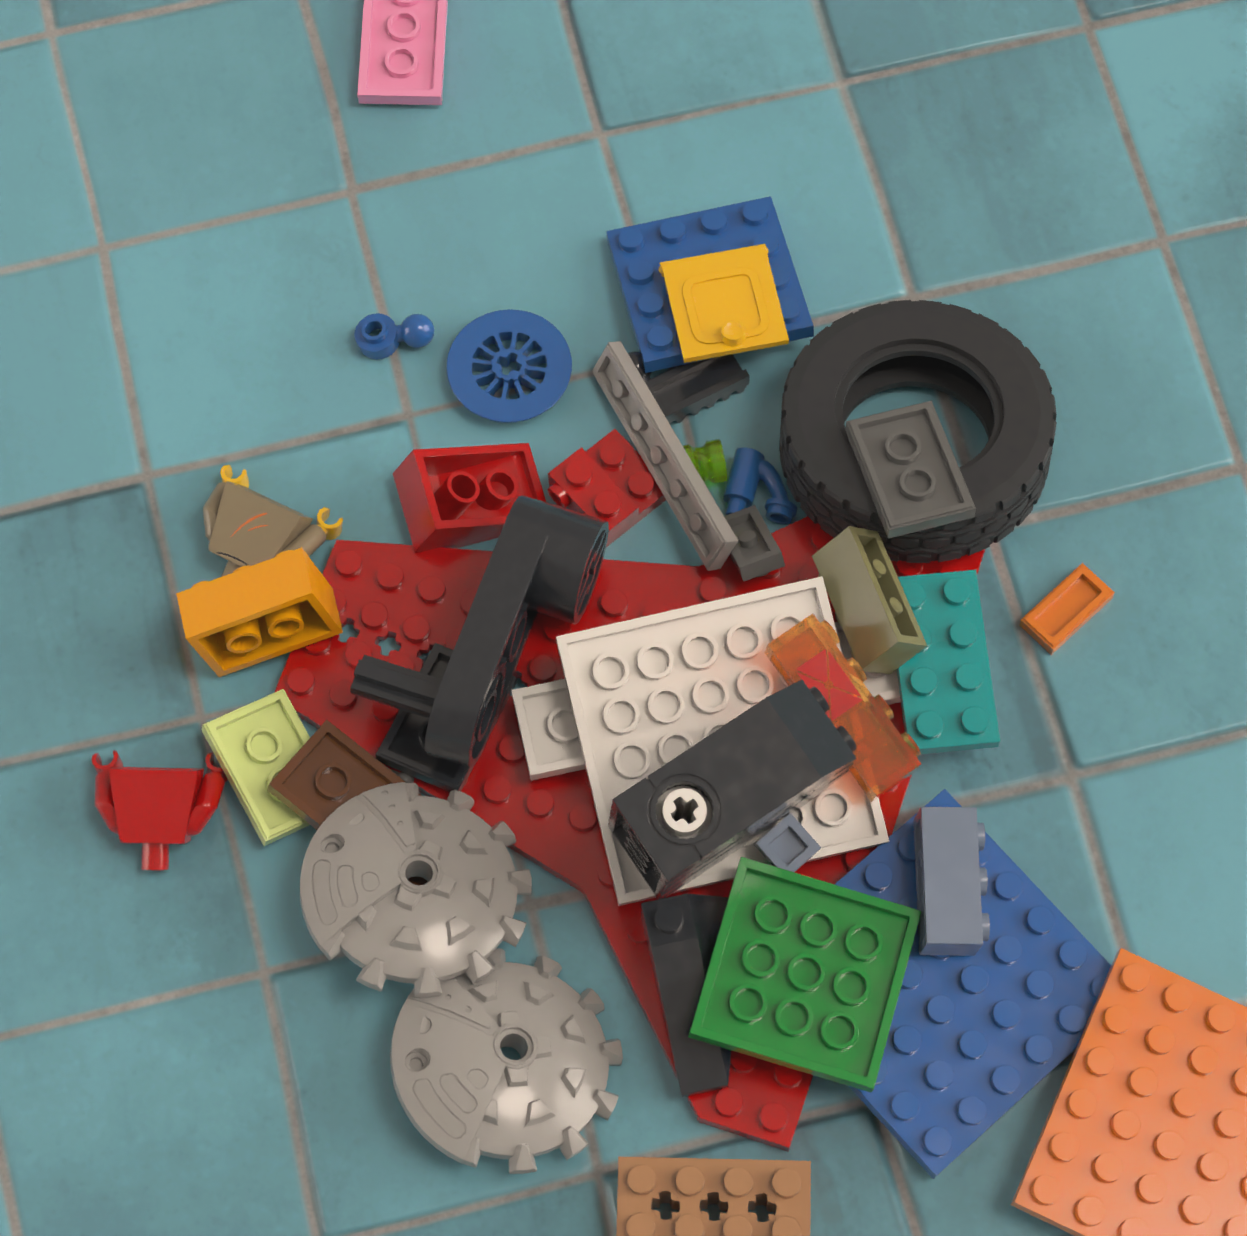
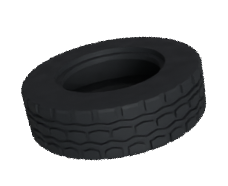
M926 300L890 301L882 305L879 303L861 308L855 313L851 312L832 322L830 327L826 326L810 340V345L804 346L795 359L794 366L790 368L784 385V393L782 394L779 443L780 462L783 475L787 478L786 484L795 501L800 502V508L815 524L818 523L821 526L820 529L833 538L848 526L878 531L891 561L898 562L900 560L907 563L943 562L961 558V556L966 554L969 556L990 547V544L993 542L997 543L1014 531L1015 525L1019 526L1033 510V505L1037 504L1045 487L1056 431L1057 412L1055 397L1051 394L1052 387L1045 371L1040 369L1041 364L1029 348L1023 346L1021 340L1006 328L1003 329L999 326V323L980 313L976 314L972 310L953 304L947 305L942 304V302ZM917 386L949 394L960 400L975 413L988 437V442L982 451L971 461L959 467L976 507L975 517L888 539L844 424L851 412L864 400L888 389Z

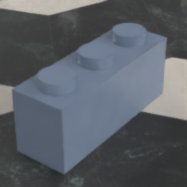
M921 807L913 820L917 910L921 911L918 922L919 955L975 956L982 947L983 941H988L990 935L988 913H982L981 896L986 895L988 886L987 870L985 867L979 866V851H983L985 847L984 823L977 822V807Z

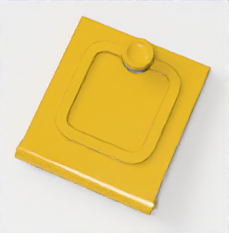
M766 244L659 263V272L664 277L684 363L789 344Z

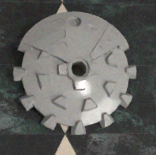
M405 782L376 787L349 799L326 818L311 839L305 853L300 877V902L304 920L312 939L330 961L342 952L352 962L362 968L356 979L357 982L378 991H382L386 979L414 984V997L442 995L440 981L452 979L466 973L474 985L495 971V967L487 958L497 949L502 941L514 947L517 946L527 923L514 919L513 916L517 895H531L532 878L530 870L522 869L515 871L512 858L507 850L508 846L516 843L514 833L504 821H499L491 827L483 819L471 812L470 810L475 803L471 796L456 790L450 791L447 800L418 796V785ZM419 876L427 880L428 883L418 886L409 882L408 879Z
M497 948L487 958L495 967V971L474 985L466 973L452 979L440 981L442 995L414 997V989L402 1006L394 1026L390 1048V1066L393 1086L406 1115L420 1134L436 1149L455 1161L474 1168L477 1167L480 1155L508 1159L509 1174H525L537 1171L534 1159L536 1156L559 1148L566 1160H568L588 1146L589 1143L580 1132L589 1123L594 1114L607 1121L612 1114L618 1100V1095L605 1091L609 1066H621L623 1054L621 1042L618 1038L605 1040L601 1025L595 1016L604 1011V1003L592 988H587L579 995L571 986L557 977L562 969L560 963L544 956H538L534 966L506 962L505 950ZM506 1046L516 1049L521 1059L510 1060L503 1055L500 1048Z

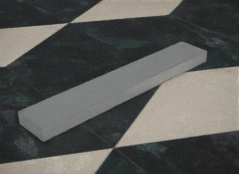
M608 342L592 373L708 571L721 569L737 544L738 539L622 342Z

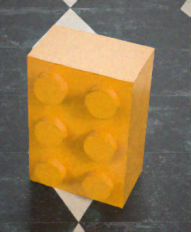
M302 547L296 550L280 552L274 558L252 566L239 567L233 573L211 581L198 582L191 588L176 593L185 638L218 677L343 633L333 588Z

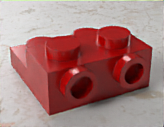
M616 429L608 433L587 451L582 447L548 473L549 488L547 491L557 506L568 507L570 510L608 521L609 532L606 547L666 501L641 455Z

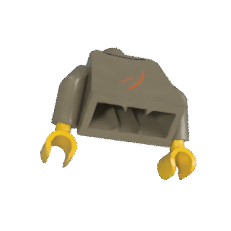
M224 465L221 468L222 482L216 485L202 509L205 535L210 541L209 551L228 560L221 577L233 573L239 567L252 566L274 558L278 553L287 550H296L302 547L307 555L311 556L325 540L336 539L342 532L343 518H339L332 525L324 523L329 518V508L323 507L317 513L316 525H310L313 518L249 489L246 469L242 470V474L238 478L231 479L233 476L231 465Z

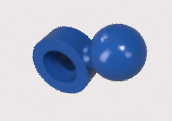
M376 313L364 317L358 323L354 336L360 351L366 357L378 360L392 355L397 350L400 342H405L413 348L425 347L433 339L434 325L427 316L422 314L409 315L403 320L401 325H395L389 316ZM382 329L378 335L369 336L372 331Z

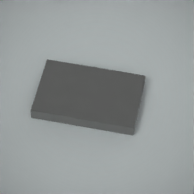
M932 400L846 421L845 430L888 539L975 517L976 507Z

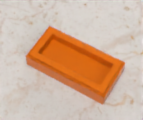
M1082 563L1020 620L1019 626L1052 655L1113 599L1115 592Z

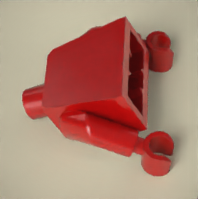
M113 750L114 757L112 762L108 765H102L99 753H95L91 759L97 772L95 777V807L111 832L119 835L121 843H142V870H169V844H185L190 842L192 836L198 835L203 831L218 808L225 782L228 779L222 768L213 766L214 753L210 752L206 755L205 775L204 768L124 767L116 750Z

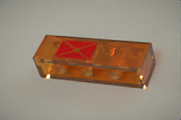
M812 613L770 642L764 653L788 686L803 680L809 689L815 686L824 696L830 707V710L826 712L827 716L835 728L842 725L851 735L857 746V749L853 751L857 759L853 762L849 772L869 800L873 802L917 771L921 766V762L917 758L921 755V752L912 737L907 732L900 735L890 721L894 714L887 702L879 694L873 697L863 682L867 680V677L858 662L853 657L846 660L836 646L840 643V639L832 626L826 620L819 622Z

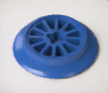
M513 309L498 310L474 319L459 332L448 353L447 377L457 399L471 412L492 421L519 422L544 413L561 398L570 381L572 358L565 338L548 320L527 311ZM502 340H511V345L508 349L504 348ZM518 341L526 342L520 350H516ZM495 344L498 352L495 353L487 347ZM533 349H537L539 351L538 353L528 356ZM481 355L487 360H479L477 357ZM511 362H515L517 364V371L511 370L509 375H504L502 366L508 367ZM543 363H545V364L547 365V367H545V368L536 367L537 365H540V364H543ZM473 371L483 372L478 375H473ZM532 378L543 379V381L541 383H537ZM491 383L485 390L480 388V386ZM521 385H524L533 392L525 395ZM503 387L502 397H494L493 395ZM511 388L515 389L518 396L517 399H508Z

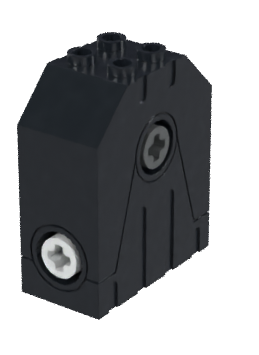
M800 680L766 697L650 774L647 779L645 777L612 799L613 803L611 805L612 810H610L608 827L657 899L667 898L691 880L782 821L788 814L797 811L848 773L853 762L857 759L853 754L857 746L851 735L842 725L835 728L826 714L830 707L824 696L815 686L809 689L804 681Z

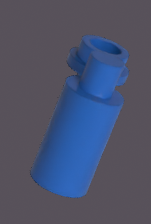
M737 448L723 495V500L728 503L725 516L751 507L759 480H762L772 497L765 502L766 518L778 524L791 523L792 518L797 514L798 508L789 501L778 471L770 462L765 460V456L761 452L752 448Z

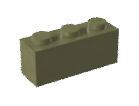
M848 526L812 555L819 572L818 576H823L825 588L835 609V618L843 628L851 647V656L859 666L860 671L890 675L927 647V643L878 531Z

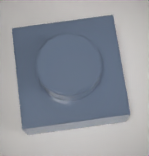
M791 813L754 845L772 866L791 872H796L821 849L820 845Z

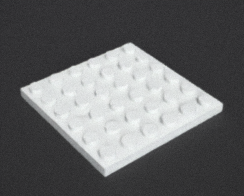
M823 576L556 636L557 648L618 906L656 898V896L608 827L610 810H612V799L645 777L647 779L650 774L766 697L802 680L797 672L824 684L825 688L828 689L829 719L835 728L842 725L851 735L857 746V749L853 751L857 759L853 762L848 773L792 813L821 847L807 862L867 849L889 842L856 707L853 706L833 721L831 719L830 689L835 688L851 695L852 693L833 686V682L829 678L828 650L846 675L847 671ZM826 649L828 681H820L796 670ZM776 825L674 893L733 880L741 857L771 865L754 845Z

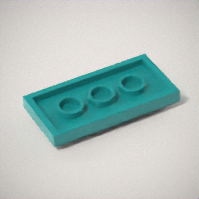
M976 570L898 577L927 643V647L896 669L907 754L919 755L999 747L1001 741Z

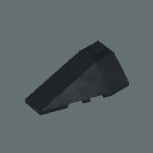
M687 893L641 903L642 925L682 1097L728 1087L732 1050L692 1039L688 1036L729 897Z

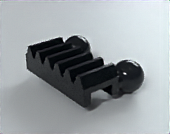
M633 351L628 353L669 424L673 421L682 422L689 413L694 416L697 415L704 406L708 408L713 407L720 398L724 401L729 399L734 391L738 393L744 392L750 381V375L747 370H742L733 354L679 365L651 379L652 372L645 373L640 352Z

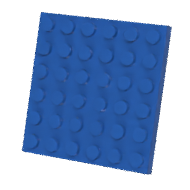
M944 789L924 807L962 806ZM917 813L889 837L888 843L880 844L834 885L917 909L913 821ZM986 832L984 850L979 851V866L986 868L988 877L987 893L985 896H981L982 913H988L990 919L989 940L983 941L982 947L975 956L919 955L917 926L874 1090L870 1093L849 1086L932 1179L939 1175L1077 1048L1111 967L1108 961Z

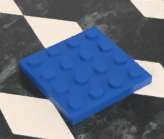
M771 196L606 231L607 243L636 343L642 357L645 373L698 362L684 363L664 277L659 272L660 262L766 244L789 342L814 336V325Z

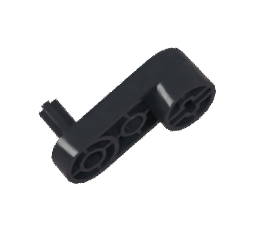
M519 496L506 518L442 679L364 655L362 660L358 661L355 668L354 680L350 687L351 694L428 718L429 722L425 737V751L427 755L468 768L475 766L489 739L537 614L540 613L568 623L577 624L585 613L603 562L609 532L608 521L528 496Z

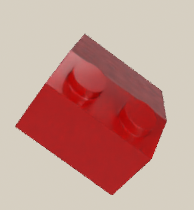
M529 443L413 449L393 472L415 552H423L438 547L461 548L499 538L506 518L519 496L524 495L546 502Z

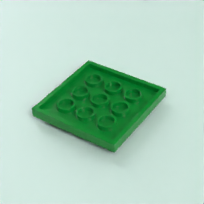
M741 857L688 1037L871 1093L877 1080L921 911Z

